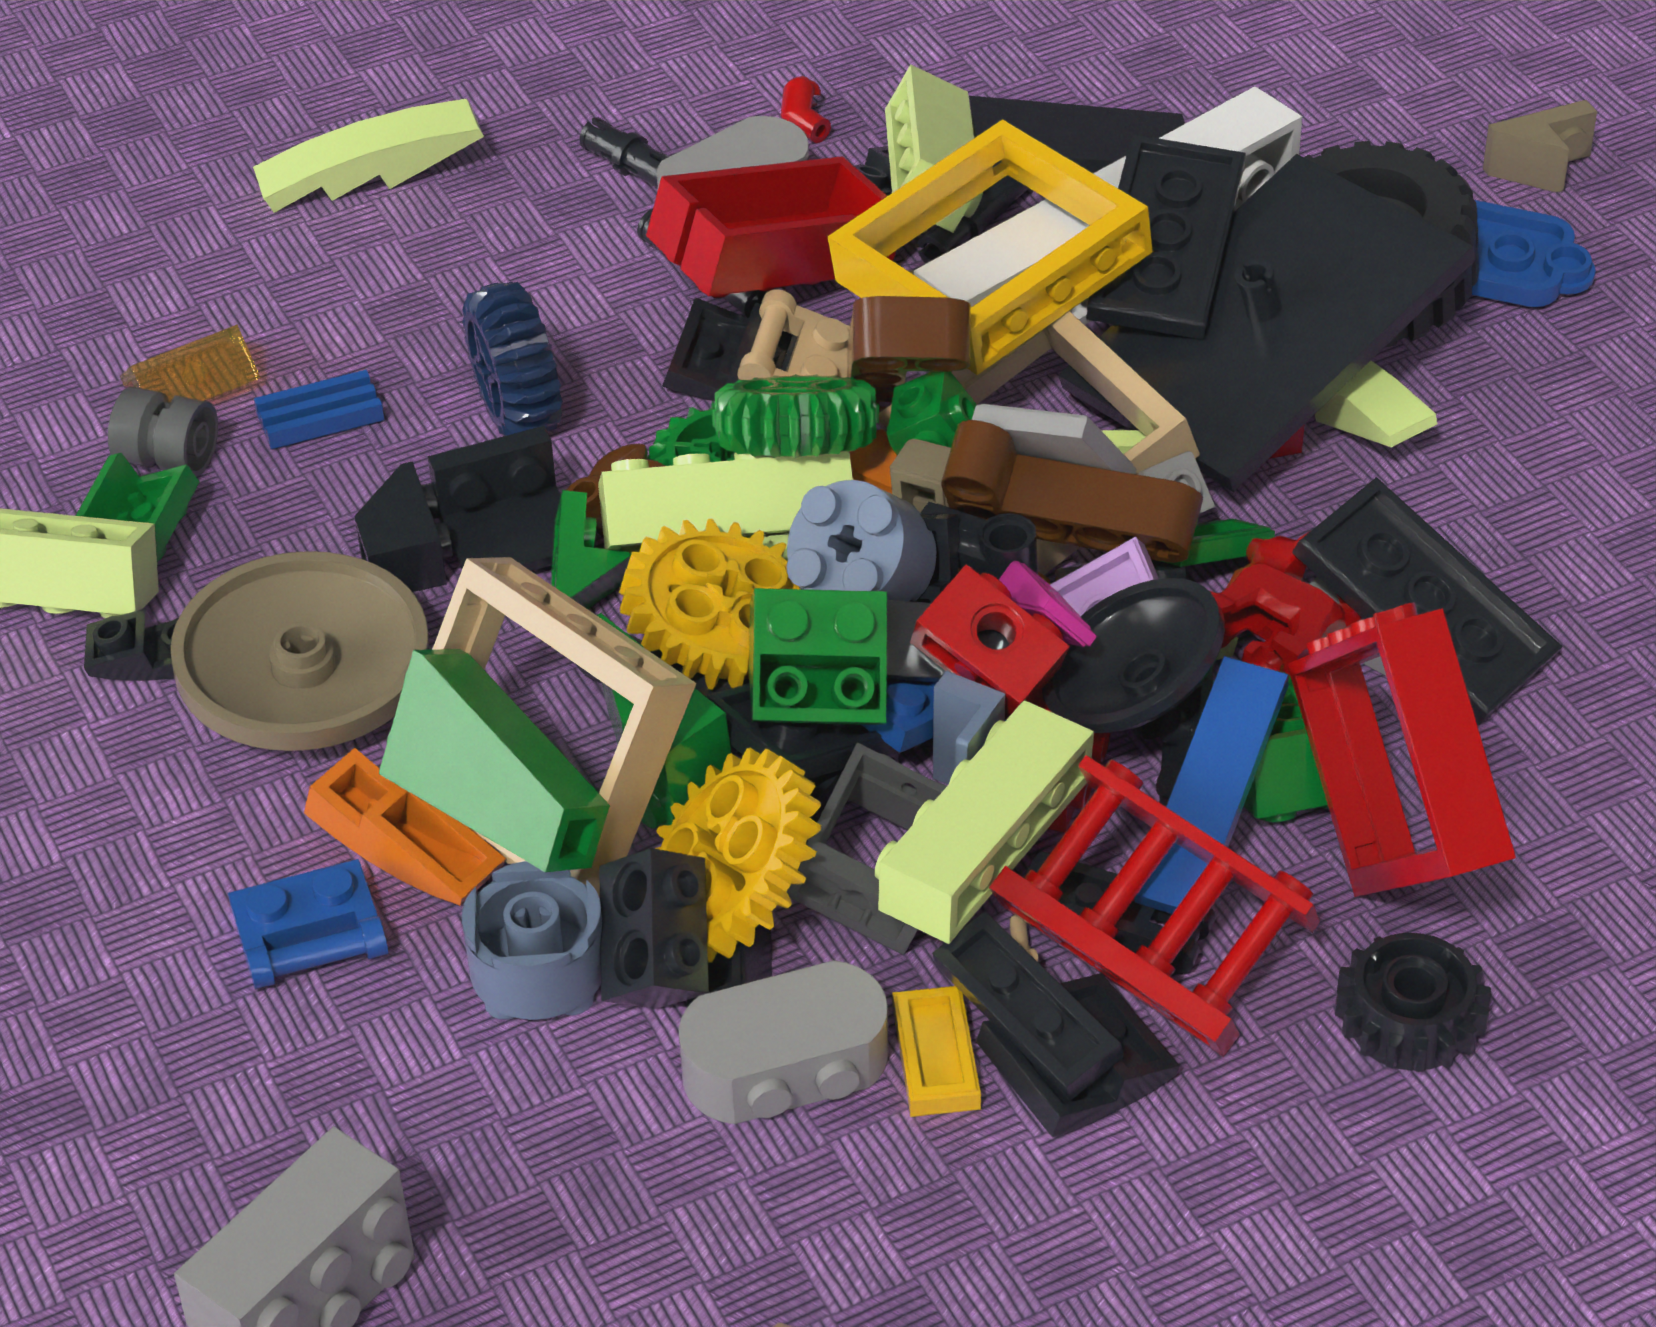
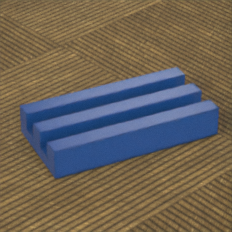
M367 369L254 398L256 414L270 449L384 420L383 406L380 398H377L373 383L371 384Z

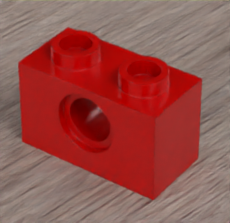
M966 564L917 619L910 643L945 671L1005 693V719L1007 720L1024 700L1031 703L1061 668L1070 646L1063 641L1061 631L1048 618L1038 613L1030 615L1012 601L1010 591L1000 580L989 573L978 574ZM984 630L998 631L1006 637L1009 646L999 650L988 648L981 643L977 634Z

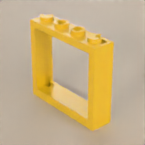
M1003 119L828 236L836 282L860 298L870 296L949 298L887 257L1007 175L1089 224L1090 226L971 307L970 366L967 369L976 375H979L1153 252L1148 206ZM1001 160V163L993 167V165Z

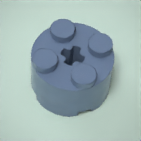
M858 480L838 481L827 486H816L804 495L801 508L793 520L788 536L787 574L795 585L804 590L887 592V600L916 601L925 592L933 576L936 563V543L932 531L927 529L920 515L921 513L911 503L867 482Z
M527 861L513 863L493 872V882L485 886L478 893L475 887L467 896L462 909V927L470 979L475 992L484 1002L486 1011L492 1017L502 1020L512 1018L538 1020L563 1014L578 1015L587 1011L594 1002V993L601 985L602 915L600 899L596 889L587 879L585 885L576 878L571 877L570 870L544 872Z

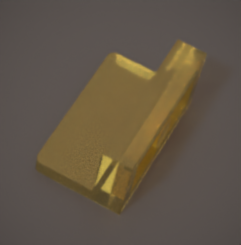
M238 324L131 365L120 375L124 387L133 384L137 388L166 393L170 401H172L175 395L208 401L254 383L261 378Z

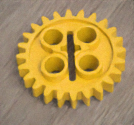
M713 519L707 520L704 531H698L690 521L683 520L679 535L666 526L661 527L657 540L646 536L643 539L640 551L632 552L619 590V593L623 595L619 610L621 614L630 616L626 628L629 634H644L641 645L650 652L659 649L662 652L661 660L670 666L676 662L684 666L682 674L689 679L697 672L705 675L708 689L713 690L719 678L727 679L731 688L742 686L744 679L750 680V601L754 588L800 589L798 585H795L789 579L787 574L788 560L783 558L786 544L781 542L770 548L763 545L764 531L761 530L755 532L750 538L744 537L741 534V527L737 522H733L728 533L720 532Z
M747 748L742 759L730 753L725 759L722 771L709 765L706 769L705 784L699 787L695 783L690 782L687 785L689 800L684 806L679 803H674L673 806H670L675 819L671 825L659 826L656 830L658 835L664 840L661 847L655 849L705 858L708 963L713 961L717 952L727 958H731L737 941L751 947L754 944L755 927L759 924L769 930L774 927L772 911L777 905L783 908H789L792 905L787 890L791 884L798 885L805 882L806 877L798 871L801 862L815 857L817 852L806 845V841L821 830V825L810 818L821 807V802L810 796L816 786L812 781L804 777L805 771L769 749H765L760 754L752 748Z

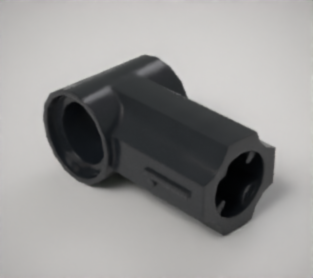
M928 502L920 512L921 514H958L959 568L962 569L967 564L978 574L989 573L999 580L1011 562L1019 561L1020 563H1025L1038 574L1036 528L1030 519L1019 514L1005 513L986 520L932 502Z

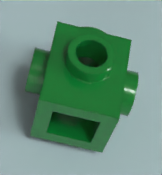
M928 372L894 387L890 420L887 425L888 441L897 455L910 439H919L951 448L958 424L962 421L972 420L977 404L952 372Z

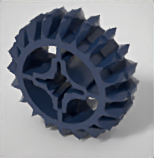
M497 282L482 286L480 290L467 294L462 309L464 315L462 323L466 334L464 339L468 347V358L473 368V378L477 382L480 397H482L492 421L496 423L499 434L507 436L540 426H545L547 431L557 429L562 416L561 406L563 400L559 390L561 384L557 376V364L552 354V344L549 343L545 325L542 324L538 307L533 304L531 295L518 282L504 284Z

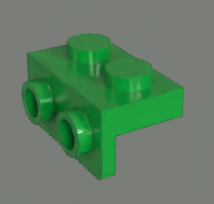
M122 453L112 454L108 456L75 516L153 523L155 526L158 562L165 555L166 545L178 522L186 515L187 505L200 481L187 464L139 476Z

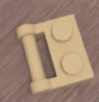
M777 289L767 292L763 297L759 310L762 320L751 352L746 354L741 360L737 374L738 379L752 380L754 377L767 378L774 375L792 376L795 374L800 376L818 374V376L837 375L841 378L847 377V348L850 326L837 319L828 318L798 306L794 297L786 291ZM782 331L798 336L786 371L776 368L773 361Z

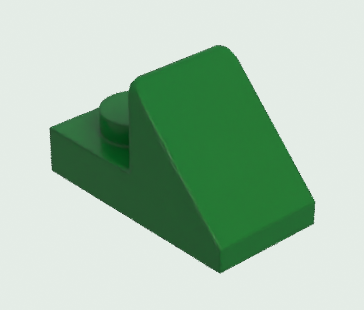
M562 490L555 518L551 585L586 609H589L621 586L631 553L594 548L596 518L586 517L587 493Z

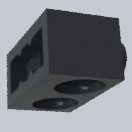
M649 848L600 865V905L602 915L601 1001L658 1009L708 994L705 858Z

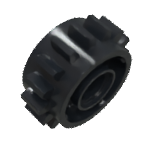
M1409 932L1393 934L1384 938L1379 936L1374 938V942L1364 951L1356 948L1352 952L1350 967L1340 968L1334 1012L1335 1016L1343 1018V1036L1345 1038H1354L1363 1056H1370L1392 1069L1423 1072L1424 1070L1440 1066L1450 1067L1452 1066L1453 1059L1460 1053L1471 1055L1474 1052L1476 1036H1485L1490 1011L1491 987L1481 985L1482 967L1480 965H1472L1464 955L1462 948H1456L1445 940L1427 934Z

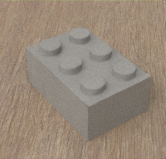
M333 1126L174 1273L187 1327H352L360 1311L384 1288L396 1285L404 1277L411 1262L415 1259L400 1171L397 1167Z

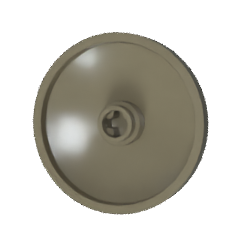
M318 551L290 552L267 556L237 566L220 575L201 589L187 604L175 625L172 635L171 660L177 690L190 712L208 728L228 739L252 747L281 751H302L330 747L368 734L395 716L404 684V677L409 667L413 650L429 649L428 628L423 609L412 591L396 576L373 563L348 555Z

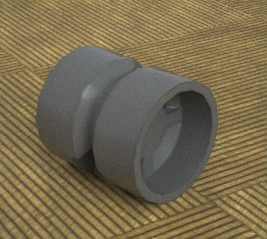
M132 386L124 389L116 399L108 425V446L111 455L122 453L130 464L150 468L157 464L161 470L187 464L196 477L204 473L210 464L218 437V417L216 409L211 402L177 395L170 401L166 393Z

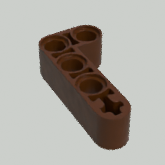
M870 296L855 300L847 348V377L864 380L875 388L876 403H879V413H881L892 404L894 387L905 383L907 371L952 372L967 369L970 366V303L961 299L945 297Z
M967 420L958 424L941 480V486L950 508L986 520L1005 513L1022 515L1030 519L1035 525L1036 538L1038 540L1109 552L1130 539L1137 537L1145 545L1151 560L1173 563L1183 562L1188 559L1203 502L1201 493L1184 483L1019 455L1008 432L994 424L978 420Z

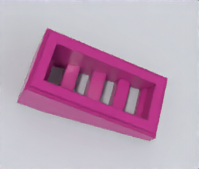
M1013 561L1009 564L999 580L1010 591L1011 600L1030 615L1038 613L1048 618L1061 631L1065 643L1090 647L1097 635L1072 606L1025 563Z

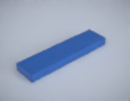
M1224 656L1166 807L1228 847L1288 689L1289 678L1288 674ZM1174 843L1134 898L1135 903L1172 914L1208 864L1177 843Z

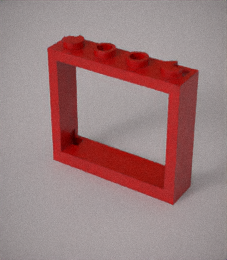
M1415 602L1400 605L1390 610L1375 613L1373 617L1349 624L1350 627L1328 633L1327 637L1306 643L1309 655L1290 662L1287 666L1354 897L1448 878L1515 859L1514 848L1443 608L1418 615ZM1380 656L1436 847L1415 852L1361 668L1362 663Z

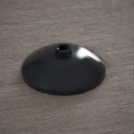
M1182 578L1149 580L1112 594L1081 616L1097 637L1090 647L1068 644L1070 647L1061 668L1042 689L1044 701L1052 713L1094 731V733L1122 732L1156 720L1189 697L1212 669L1225 634V620L1222 609L1213 595L1204 586Z

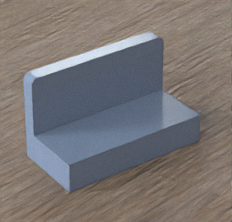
M949 671L943 674L934 686L933 779L949 785L951 776L959 763L964 759L971 760L984 746L993 725L999 720L1005 721V693Z

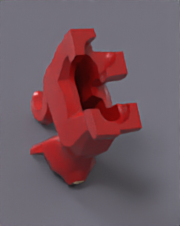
M1306 534L1298 540L1280 535L1270 539H1252L1246 550L1249 564L1234 571L1230 582L1222 592L1215 593L1209 591L1219 604L1224 615L1225 634L1221 648L1226 647L1232 639L1247 629L1261 640L1252 641L1244 648L1243 662L1290 675L1287 664L1309 655L1306 643L1327 637L1328 633L1350 627L1349 624L1360 621L1362 618L1337 594L1339 603L1321 589L1305 583L1304 572L1307 566L1292 551L1299 540Z

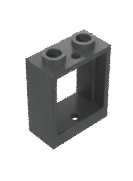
M857 743L817 822L821 825V830L809 838L806 844L817 851L815 857L801 862L798 871L805 875L806 880L802 884H791L787 890L789 897L904 955L918 929L878 910L879 879L875 877V869L825 844L847 800L909 830L920 807L929 799L934 801L947 785L937 783L897 763L891 757L877 753ZM906 783L912 784L915 788L909 787Z

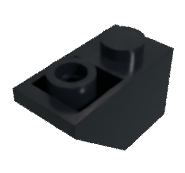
M413 461L400 464L354 516L361 559L387 570L400 579L412 592L447 585L443 560L453 558V550L446 523L440 522L435 524L433 520L439 518L433 486L431 483L421 485Z

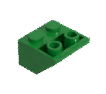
M754 588L750 601L749 678L752 722L885 725L887 592Z

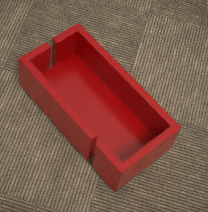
M843 156L661 176L646 237L665 254L670 262L681 266L680 269L697 285V288L709 297H726L732 293L754 290L771 291L777 287L799 284L816 285L821 281L835 280L828 236L886 198L887 195ZM896 251L890 254L887 258L893 261Z

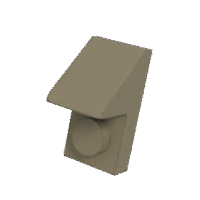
M1582 100L1489 124L1483 170L1488 176L1552 192H1562L1565 186L1568 162L1591 155L1597 111L1587 100Z

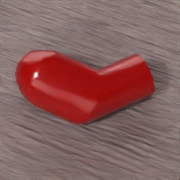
M805 76L795 77L783 88L781 119L794 123L804 131L809 140L814 143H820L827 138L831 130L830 121L812 109L817 105L813 100L814 95L821 96L820 87L815 81L809 80Z

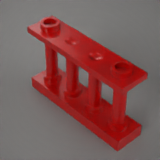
M1085 755L1078 767L1087 784L1096 790L1037 872L1029 870L1023 878L1007 866H1004L989 889L1001 906L1224 1057L1240 1035L1233 1020L1227 1016L1232 1010V1006L1228 1003L1288 918L1313 933L1320 923L1315 906L1310 902L1314 894L1303 883L1284 871L1279 870L1273 878L1139 790L1144 784L1143 781L1122 764L1110 759L1104 767ZM1120 806L1151 826V829L1093 909L1085 907L1080 915L1058 902L1063 895L1059 888ZM1177 843L1208 865L1149 947L1141 945L1136 953H1134L1114 939L1119 932L1115 925L1173 844ZM1233 880L1265 903L1207 984L1204 986L1198 983L1191 992L1171 978L1175 971L1171 963L1226 886Z

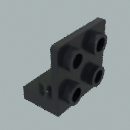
M545 426L427 456L431 484L438 505V519L440 522L446 523L452 549L461 569H463L466 558L511 557L530 571L552 565L555 518L561 494L556 486L552 440Z

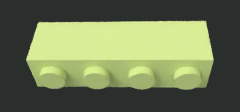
M910 64L885 108L892 193L974 139L968 91ZM983 192L935 225L954 233L963 216L969 218L974 214L981 201Z
M842 451L839 454L818 455V457L799 456L796 458L792 456L773 458L772 456L764 455L753 457L751 454L734 453L735 460L710 462L709 454H687L673 458V466L649 468L648 460L628 459L614 462L611 464L612 471L602 472L598 482L605 549L625 551L631 554L633 551L639 552L643 539L647 536L657 540L660 529L663 526L670 528L679 535L683 520L690 521L698 531H704L707 520L713 519L720 532L727 533L733 522H737L741 527L742 536L750 538L758 530L764 531V536L788 533L795 516L801 508L803 497L810 489L816 486H827L838 481L853 480L850 451Z
M0 508V608L24 604L42 606V609L48 613L62 614L81 610L100 612L102 617L108 618L143 609L159 592L155 526L153 523Z
M1025 700L1006 721H997L988 733L984 746L971 760L964 759L959 763L951 776L949 785L934 801L931 799L927 800L917 812L913 825L898 842L890 841L882 850L875 866V877L879 879L878 910L950 944L992 895L989 887L1004 866L1013 870L1087 782L1078 765L1085 755L1092 758L1094 731Z

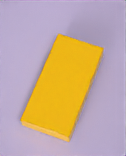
M956 986L892 992L893 1014L910 1117L981 1110V1091L963 993Z

